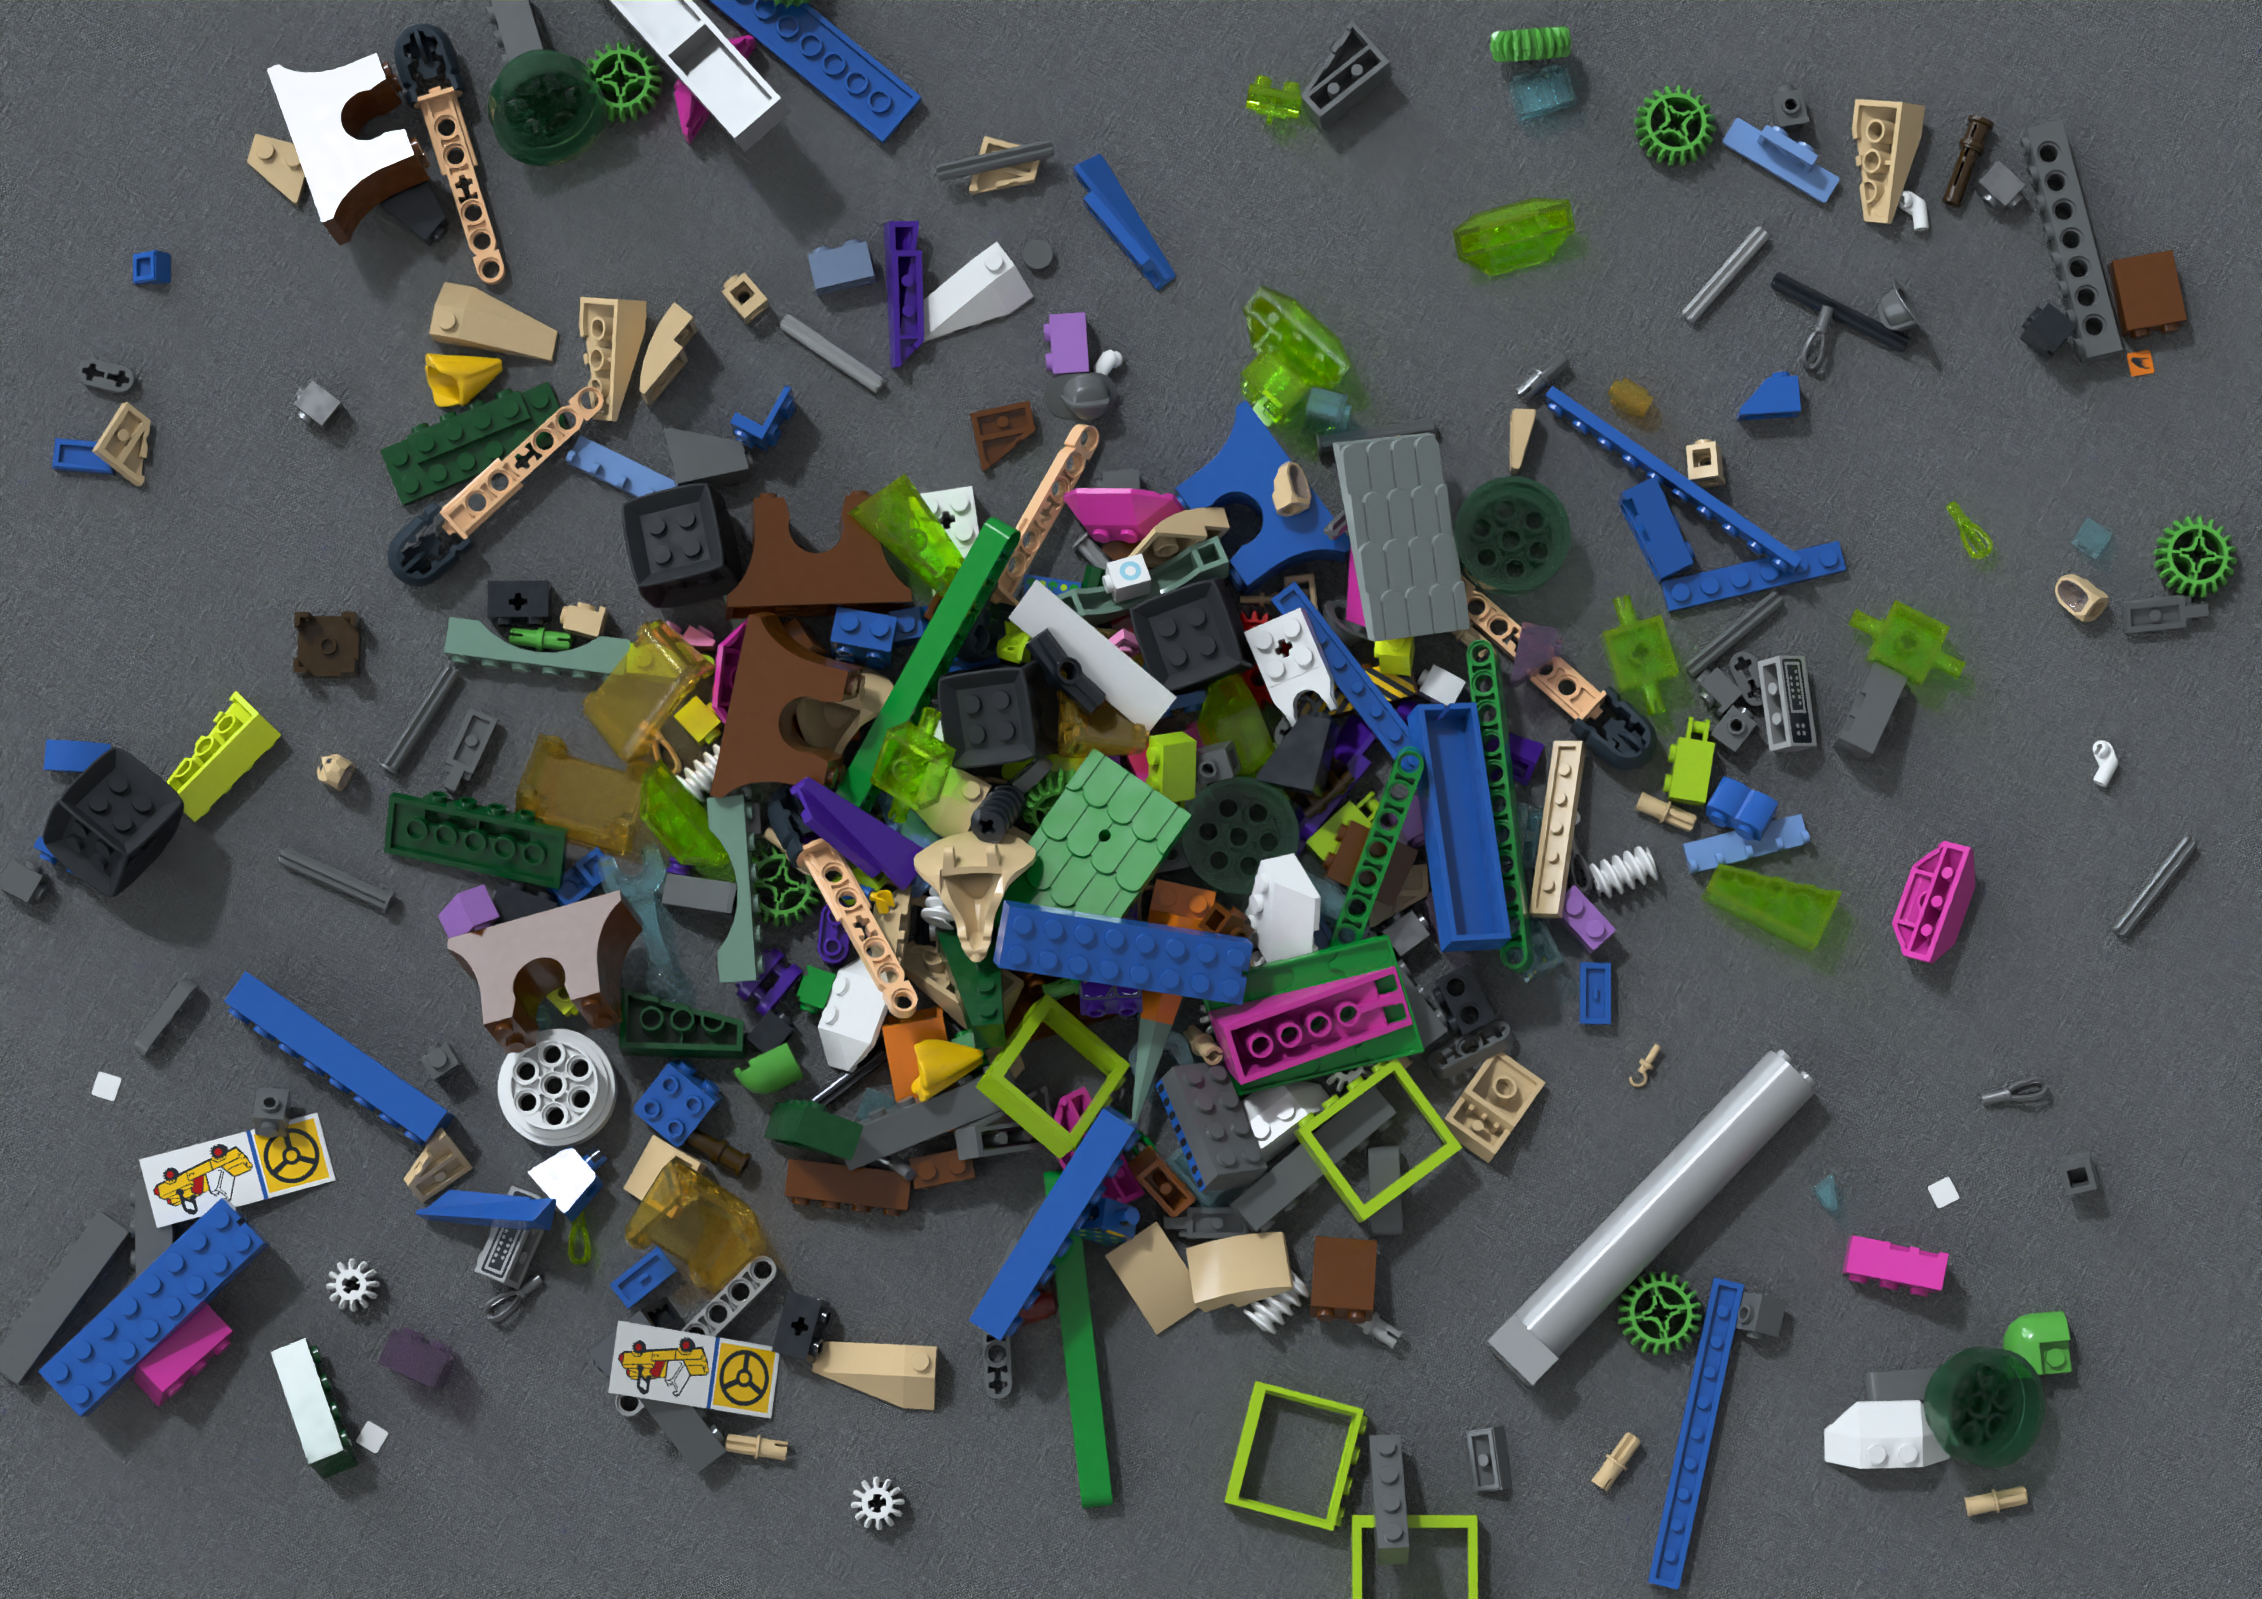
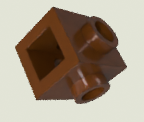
M1218 902L1214 903L1198 925L1199 928L1206 932L1245 937L1247 939L1255 930L1245 922L1248 919L1246 914L1234 906L1231 910H1228Z

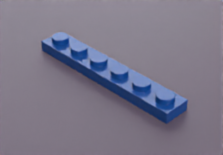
M1835 541L1794 551L1803 558L1801 565L1794 574L1789 570L1785 573L1777 569L1771 563L1773 559L1766 557L1661 582L1667 611L1671 613L1845 572L1846 566L1840 543Z

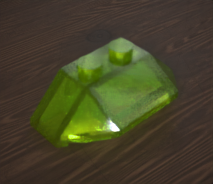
M1530 198L1475 213L1455 228L1452 234L1459 261L1485 274L1495 276L1550 261L1564 244L1567 237L1574 232L1575 224L1569 199Z
M1262 285L1243 307L1252 348L1296 388L1333 389L1351 368L1352 365L1341 340L1296 299Z
M1239 672L1211 683L1196 724L1204 746L1233 740L1242 768L1234 778L1218 782L1252 796H1257L1273 789V787L1265 786L1256 780L1258 772L1275 751L1256 700Z
M661 759L657 760L642 774L641 820L680 864L723 868L731 860L720 840L709 829L708 813L691 793L686 790Z

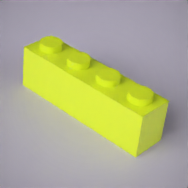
M237 691L229 699L233 703L225 713L220 711L213 721L216 723V726L206 737L201 735L195 743L194 755L191 758H184L167 780V783L183 800L184 813L194 822L207 814L211 806L223 794H226L241 775L249 771L253 767L254 762L265 751L271 749L276 740L281 736Z

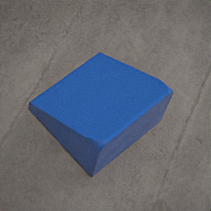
M153 250L133 254V284L170 283L171 257L169 253Z

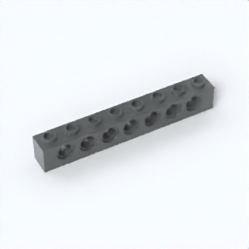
M2057 120L2027 127L2022 135L2023 138H2020L2021 151L2024 156L2028 155L2030 166L2027 168L2030 183L2035 184L2038 195H2035V204L2039 213L2043 212L2045 224L2042 225L2043 235L2046 242L2050 241L2053 251L2050 253L2051 265L2054 271L2058 270L2060 281L2057 283L2060 298L2066 300L2068 308L2065 311V316L2077 326L2074 329L2076 338L2073 339L2074 353L2076 357H2081L2082 364L2117 357L2123 349L2063 121ZM2040 152H2050L2054 157V161H2043L2040 157ZM2051 179L2058 181L2061 185V190H2051L2048 187L2047 181ZM2055 209H2065L2068 212L2069 219H2059L2055 214ZM2062 238H2073L2076 242V248H2067L2063 244ZM2077 265L2081 267L2084 276H2073L2070 272V266ZM2079 294L2089 296L2091 305H2081L2077 296ZM2085 324H2095L2099 329V334H2089L2085 329Z

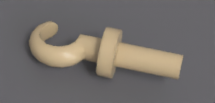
M1260 592V596H1240V603H1260V607H1265V604H1272L1270 600L1280 592L1272 593L1270 596H1265V592Z
M1654 1044L1646 1059H1640L1639 1063L1642 1065L1638 1071L1643 1074L1644 1079L1641 1083L1636 1084L1632 1081V1077H1629V1082L1632 1086L1642 1087L1646 1084L1648 1080L1646 1071L1654 1068L1652 1062L1662 1047Z

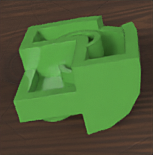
M787 1042L749 1060L748 1066L742 1069L738 1067L733 1070L735 1077L743 1087L755 1094L762 1095L777 1093L779 1089L804 1078L800 1069L801 1066Z
M2062 1310L2026 1314L2018 1317L2009 1325L2003 1336L2006 1378L2072 1372L2068 1343L2070 1340L2069 1328Z

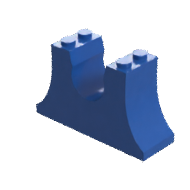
M1245 400L1236 407L1235 423L1223 448L1206 466L1175 488V496L1185 510L1222 507L1227 504L1238 503L1250 507L1259 516L1262 523L1260 533L1253 541L1242 545L1229 561V582L1237 592L1243 590L1247 596L1278 573L1295 565L1316 560H1330L1343 564L1350 559V539L1345 532L1336 540H1329V536L1324 534V528L1334 517L1310 485L1311 501L1307 510L1288 517L1277 515L1272 500V494L1275 491L1274 479L1278 473V468L1282 464L1292 461Z

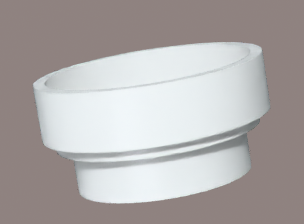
M567 1029L539 1031L536 1046L526 1048L518 1053L508 1054L501 1067L498 1079L500 1106L511 1126L532 1142L553 1148L575 1146L595 1136L610 1119L618 1095L616 1073L606 1053L590 1038ZM552 1047H558L561 1050V1057L556 1063H548L546 1061V1052ZM579 1061H586L589 1066L587 1074L583 1077H576L573 1074V1067ZM526 1064H532L535 1068V1074L530 1080H522L520 1078V1069ZM553 1078H560L562 1080V1089L557 1094H550L547 1091V1084ZM580 1092H588L590 1095V1102L584 1108H577L574 1103L575 1096ZM526 1095H534L536 1098V1106L531 1111H523L521 1108V1101ZM553 1109H562L564 1113V1119L558 1125H551L548 1120L549 1113Z

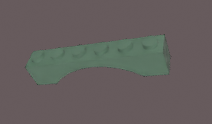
M1218 536L1187 547L1170 560L1149 570L1148 572L1151 577L1150 594L1115 603L1112 593L1107 594L1104 586L1072 589L1056 596L1091 626L1095 627L1130 614V608L1163 593L1195 582L1211 580L1214 577L1225 579L1229 577V561Z
M449 617L444 653L448 658H452V663L469 665L471 660L482 662L481 666L499 669L500 664L511 665L512 670L518 672H530V668L542 669V674L549 676H560V672L572 673V678L590 680V676L602 677L603 682L620 684L621 680H629L628 660L630 643L632 641L629 639L599 636L588 644L572 650L555 653L534 652L520 649L504 642L490 632L479 620Z
M745 795L726 796L724 798L710 797L707 798L709 829L720 840L730 857L735 870L738 888L734 922L726 940L717 952L719 983L761 981L760 974L765 973V961L763 955L759 956L758 943L763 942V932L761 924L757 925L756 912L761 911L759 894L754 892V882L758 881L759 873L757 863H752V851H756L755 832H750V820H754V805L752 801L748 802V796Z

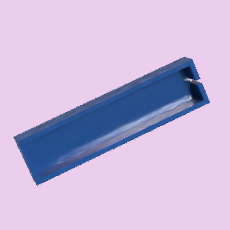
M1476 702L1450 703L1446 708L1444 704H1418L1407 716L1411 746L1418 748L1424 757V768L1417 785L1441 952L1501 949L1511 939L1477 704ZM1413 756L1415 768L1419 764V760L1417 759V757Z
M1004 900L993 962L998 968L1242 1005L1247 977L1242 971L1249 970L1253 943L1245 937Z
M244 972L224 1000L225 1003L231 1006L228 1010L230 1014L247 1025L251 1021L254 1022L256 1025L253 1030L272 1042L276 1038L280 1040L281 1043L278 1047L292 1057L299 1059L300 1056L306 1058L303 1063L306 1067L322 1077L326 1073L329 1074L331 1078L328 1082L346 1094H349L351 1090L355 1092L356 1096L353 1098L355 1101L372 1112L375 1108H378L382 1111L379 1117L397 1129L401 1125L407 1129L404 1135L417 1144L424 1146L426 1142L429 1143L437 1130L441 1127L446 1130L455 1117L448 1110L248 972Z
M1110 1106L1102 1109L970 1317V1322L999 1341L1006 1336L1011 1338L1012 1335H1015L1024 1321L1020 1317L1022 1311H1028L1029 1308H1032L1041 1294L1036 1289L1040 1283L1044 1285L1048 1282L1057 1269V1266L1053 1264L1057 1256L1059 1258L1065 1256L1074 1242L1070 1238L1074 1230L1077 1232L1081 1230L1091 1214L1086 1210L1090 1204H1098L1107 1190V1187L1103 1185L1107 1177L1110 1179L1115 1177L1124 1163L1120 1159L1124 1151H1131L1141 1135L1137 1133L1140 1125Z
M221 1198L38 1372L80 1417H88L136 1372L137 1365L205 1307L261 1254L270 1243L252 1224L245 1222L247 1219L228 1199Z

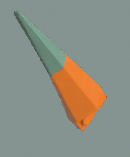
M1156 879L1149 909L1148 923L1203 931L1198 925L1214 905L1217 892ZM1142 990L1143 1012L1140 1013L1131 1119L1135 1123H1137L1183 996Z

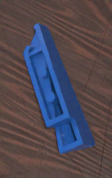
M1098 154L1078 163L1073 167L1074 176L1089 192L1083 198L1084 206L1154 288L1160 291L1175 278L1176 274L1104 157Z
M449 1189L428 1208L417 1210L415 1215L430 1221L529 1230L530 1228L551 1230L557 1200L554 1198L532 1199L530 1197Z

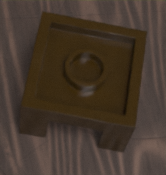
M295 612L294 626L298 630V658L293 659V673L298 678H360V616L356 612H341V616H313L311 612Z

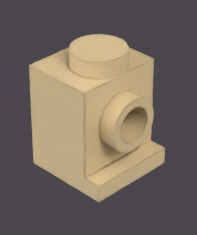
M745 272L739 277L737 275L732 276L723 285L725 289L721 292L724 299L743 319L746 325L770 306L768 299ZM743 294L750 296V299L745 303L739 301V297Z
M1702 439L1696 441L1693 445H1687L1686 454L1689 480L1701 488L1725 485L1721 448L1717 442ZM1711 461V465L1703 466L1704 463Z
M578 602L577 606L569 605L563 607L560 623L563 624V629L566 633H573V635L594 640L599 636H603L609 612L606 607L600 606L597 612L595 611V606Z

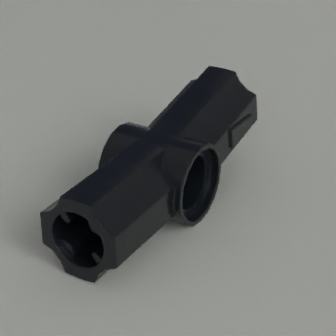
M1048 628L1025 644L1026 648L1044 670L1048 686L1054 690H1061L1086 715L1091 714L1104 701L1106 694L1082 672V667L1076 659L1068 657ZM1060 668L1066 672L1067 680L1062 677Z

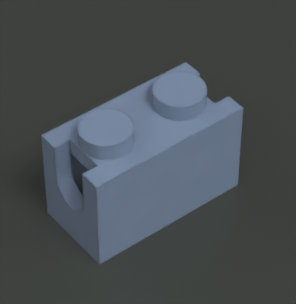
M859 239L844 242L842 247L831 249L830 246H823L814 249L812 254H808L817 296L876 283L867 241L860 242Z

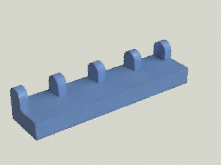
M581 435L573 450H570L566 457L567 464L634 497L675 487L674 480Z
M1797 814L1772 821L1761 841L1743 839L1736 831L1683 844L1682 848L1689 873L1692 875L1804 846L1810 843V836L1805 829L1802 814Z

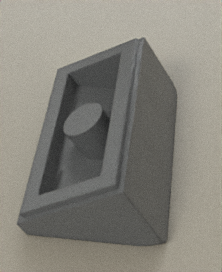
M1504 1427L1466 1431L1474 1492L1480 1493L1512 1488Z

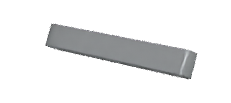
M758 1256L753 1259L681 1331L691 1332L694 1328H702L705 1335L718 1337L775 1281L778 1276V1266L775 1261L767 1256ZM761 1262H768L772 1268L770 1276L766 1279H759L755 1273L756 1266ZM739 1284H746L749 1287V1296L744 1301H737L733 1295L734 1288ZM716 1306H724L727 1310V1318L722 1323H715L711 1318V1312ZM618 1394L616 1396L615 1405L622 1415L634 1417L646 1409L638 1399L637 1408L629 1412L624 1409L622 1403L626 1395Z

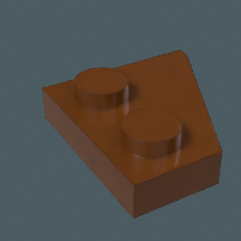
M1029 401L970 413L982 471L991 467L1035 431Z

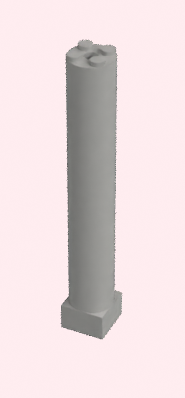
M1781 1049L1776 1053L1770 1050L1484 1343L1528 1387L1533 1386L1559 1359L1560 1355L1815 1094L1813 1087L1816 1082L1806 1072L1802 1071L1799 1073L1792 1067L1791 1064L1794 1061L1787 1053Z

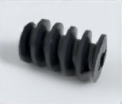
M1011 784L995 786L972 814L971 828L975 836L986 843L994 844L1001 841L1025 810L1026 799L1023 793Z

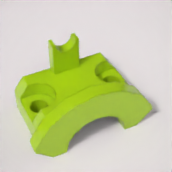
M1011 620L1010 622L1005 621L1006 635L998 641L996 647L997 657L1018 664L1021 662L1027 664L1030 661L1031 653L1025 644L1032 638Z

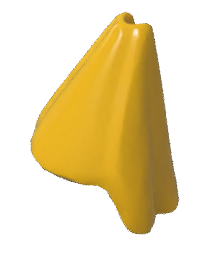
M427 353L425 357L427 382L432 390L434 402L439 407L466 405L503 370L502 360L499 358Z
M925 1039L915 1044L914 1050L917 1056L920 1075L912 1083V1092L918 1095L921 1102L929 1100L981 1065L984 1052L980 1049L939 1039Z

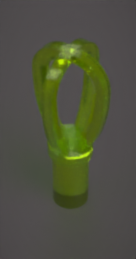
M1956 500L1950 502L1946 509L1956 522L1957 528L1960 529V538L1967 553L1974 559L1987 557L1993 549L1991 538L1980 526L1973 523L1965 515ZM1975 531H1977L1987 542V549ZM1966 535L1968 536L1969 540L1971 541V543L1973 544V546L1979 554L1973 552L1967 541Z
M585 1208L571 1223L568 1256L574 1265L587 1264L591 1258L590 1239L586 1229L587 1221H585ZM578 1229L583 1234L585 1255L580 1260L574 1256L575 1237Z

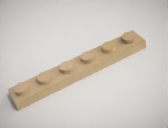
M1583 741L1553 742L1529 914L1532 917L1562 918L1586 752V744Z

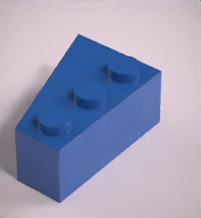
M1656 476L1623 491L1617 504L1657 583L1659 584L1690 569L1694 563L1692 559L1695 558V554L1689 542H1684L1680 533V524L1676 516L1672 515L1666 496L1660 488Z

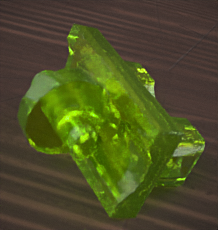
M1258 75L1254 83L1249 84L1245 108L1256 110V114L1266 115L1267 125H1272L1274 117L1285 119L1286 116L1299 118L1302 102L1299 83L1284 82L1283 90L1271 88L1272 79L1267 76Z

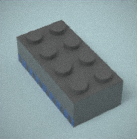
M1223 1060L1216 1065H1209L1205 1062L1173 1066L1156 1084L1157 1090L1199 1192L1251 1186L1268 1167Z

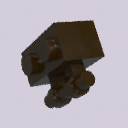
M1334 750L1323 797L1288 790L1283 791L1291 800L1304 808L1302 812L1307 818L1311 819L1318 812L1322 814L1328 808L1327 804L1337 795H1343L1349 790L1348 786L1356 778Z

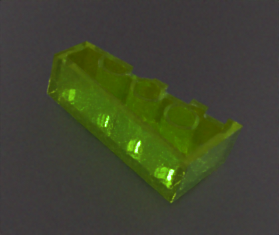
M906 473L848 512L941 597L946 594L964 561V557Z
M1718 864L1712 872L1700 899L1811 953L1817 946L1842 891L1825 890L1811 884H1799L1786 881L1785 878L1764 876L1758 874V872Z

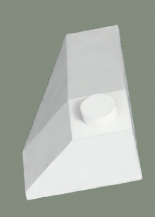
M998 242L972 259L923 300L924 342L952 334L954 331L969 326L980 325L982 322L997 317L1008 316L1034 298L1016 266Z

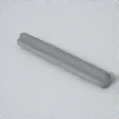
M1758 226L1685 307L1682 316L1687 321L1695 323L1768 240L1769 234L1763 228Z
M787 314L780 323L781 330L872 392L876 393L880 390L884 383V379L793 316Z

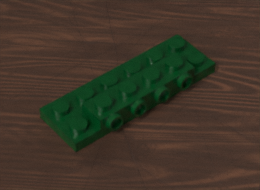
M549 381L521 393L519 390L513 392L512 388L502 390L495 395L496 400L486 404L484 400L475 401L467 406L469 411L457 415L456 411L448 412L439 417V423L429 426L428 423L416 425L411 429L412 434L406 436L407 439L381 449L380 452L403 507L474 479L497 458L501 461L560 409ZM561 414L558 419L559 425L563 429L568 430L564 417ZM542 432L536 437V444L542 450L548 449L553 445V437L547 432ZM530 442L525 446L530 451L524 456L517 454L515 456L517 461L537 453L532 448Z
M432 791L423 798L393 792L389 796L384 853L560 889L563 886L569 828L543 823V818L535 817L536 813L529 809H521L515 813L506 811V806L500 803H491L487 807L477 805V800L471 797H461L459 800L448 799V794L442 791Z

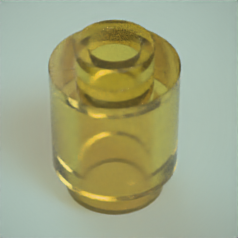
M1626 377L1622 381L1616 379L1607 395L1612 397L1609 403L1632 417L1637 415L1643 418L1654 397L1648 394L1649 391Z

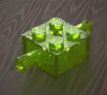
M1624 595L1622 600L1621 597H1617L1612 600V603L1614 604L1620 626L1603 631L1600 636L1616 691L1619 694L1634 690L1641 691L1648 712L1647 715L1654 716L1655 713H1663L1667 709L1658 685L1661 682L1675 679L1679 674V669L1662 615L1638 620L1631 595ZM1636 649L1640 653H1646L1643 661L1633 657Z
M1897 600L1892 603L1884 619L1878 620L1856 608L1848 622V626L1872 636L1871 640L1873 642L1864 660L1872 664L1874 661H1877L1908 676V682L1917 686L1924 682L1929 670L1933 667L1958 680L1962 669L1966 665L1965 661H1961L1942 651L1943 648L1941 646L1950 626ZM1905 638L1911 640L1909 649L1903 647L1904 643L1902 641Z
M923 708L918 727L906 721L886 731L870 783L894 797L888 812V818L893 819L894 822L905 823L910 807L920 811L939 803L956 749L934 736L939 720L942 717L941 712H936L935 708Z

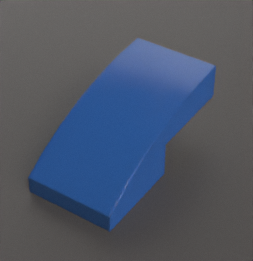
M47 739L43 770L82 773L97 758L110 750L111 744Z
M596 847L564 873L563 886L560 889L547 887V890L555 897L560 906L579 902L612 876L616 869L601 850Z

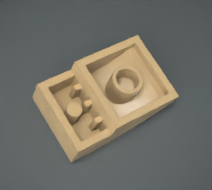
M675 302L656 328L643 361L639 391L649 407L688 362L683 348L698 331L693 316Z
M1224 507L1195 508L1179 512L1164 519L1149 532L1128 557L1142 553L1146 566L1155 568L1191 545L1218 536L1220 540L1230 529Z
M1501 1052L1486 1059L1443 1122L1460 1144L1489 1163L1546 1082Z
M1157 1221L1135 1235L1133 1239L1126 1241L1105 1255V1258L1156 1335L1198 1308L1194 1304L1189 1270Z
M1283 1232L1239 1235L1186 1248L1194 1304L1203 1312L1232 1303L1236 1307H1241L1294 1289L1286 1238Z

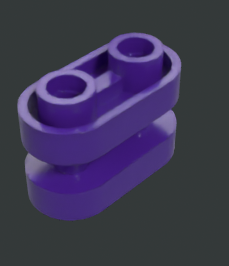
M839 902L842 906L848 907L844 903ZM827 904L821 912L817 949L820 957L826 964L840 966L850 956L851 940L841 921H836Z
M776 947L771 951L766 948L760 954L764 956L765 973L760 974L761 981L737 982L735 985L739 989L736 995L744 1002L749 1001L752 997L759 1001L755 1011L763 1017L769 1010H774L804 972L795 963L788 969L781 964L785 955ZM773 973L779 980L767 993L761 986Z

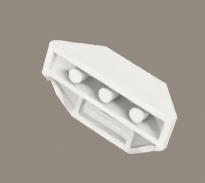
M871 950L868 951L867 954L873 957ZM860 957L838 970L818 1025L828 1066L851 1073L854 1072L857 1064L875 1046L888 1010L882 998L883 993L877 989Z
M1299 1081L1253 1092L1240 1102L1266 1163L1297 1140L1293 1132L1300 1128L1297 1124L1299 1120L1310 1112L1316 1116L1324 1110L1321 1104L1328 1100L1330 1096L1320 1084Z
M1920 1400L1859 1401L1847 1409L1832 1425L1830 1424L1824 1429V1460L1830 1463L1859 1469L1925 1467L1950 1458L1949 1427Z

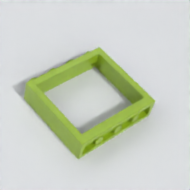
M1046 993L1030 1007L1007 1040L1006 1046L1002 1047L975 1087L1055 1156L1061 1159L1071 1150L1074 1153L1084 1139L1082 1136L1085 1132L1088 1133L1097 1119L1096 1115L1098 1112H1101L1103 1108L1109 1106L1113 1098L1110 1096L1112 1091L1116 1092L1126 1081L1127 1078L1124 1076V1073L1130 1064ZM1042 1021L1107 1076V1079L1070 1133L1004 1077Z
M1397 1058L1390 1062L1383 1061L1375 1064L1370 1068L1373 1071L1371 1076L1365 1080L1359 1076L1346 1086L1349 1090L1348 1093L1341 1098L1337 1094L1330 1097L1321 1104L1324 1108L1322 1112L1316 1116L1312 1112L1307 1114L1297 1122L1300 1128L1293 1132L1359 1223L1365 1221L1462 1149V1146ZM1392 1072L1443 1141L1444 1145L1363 1204L1311 1131Z
M1255 1381L1224 1503L1330 1531L1334 1530L1335 1525L1341 1526L1345 1508L1339 1507L1342 1495H1349L1353 1478L1347 1475L1350 1464L1355 1466L1357 1464L1360 1447L1355 1446L1358 1434L1364 1435L1368 1417L1363 1416L1364 1409ZM1265 1394L1351 1416L1326 1519L1239 1497Z
M1351 1515L1352 1599H1362V1528H1374L1373 1515ZM1407 1515L1408 1528H1467L1468 1599H1478L1477 1515Z

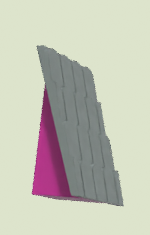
M1421 433L1333 443L1350 537L1346 620L1366 627L1368 639L1374 642L1470 629L1465 582L1461 580L1457 542L1453 537L1447 484H1444L1440 448L1435 435Z

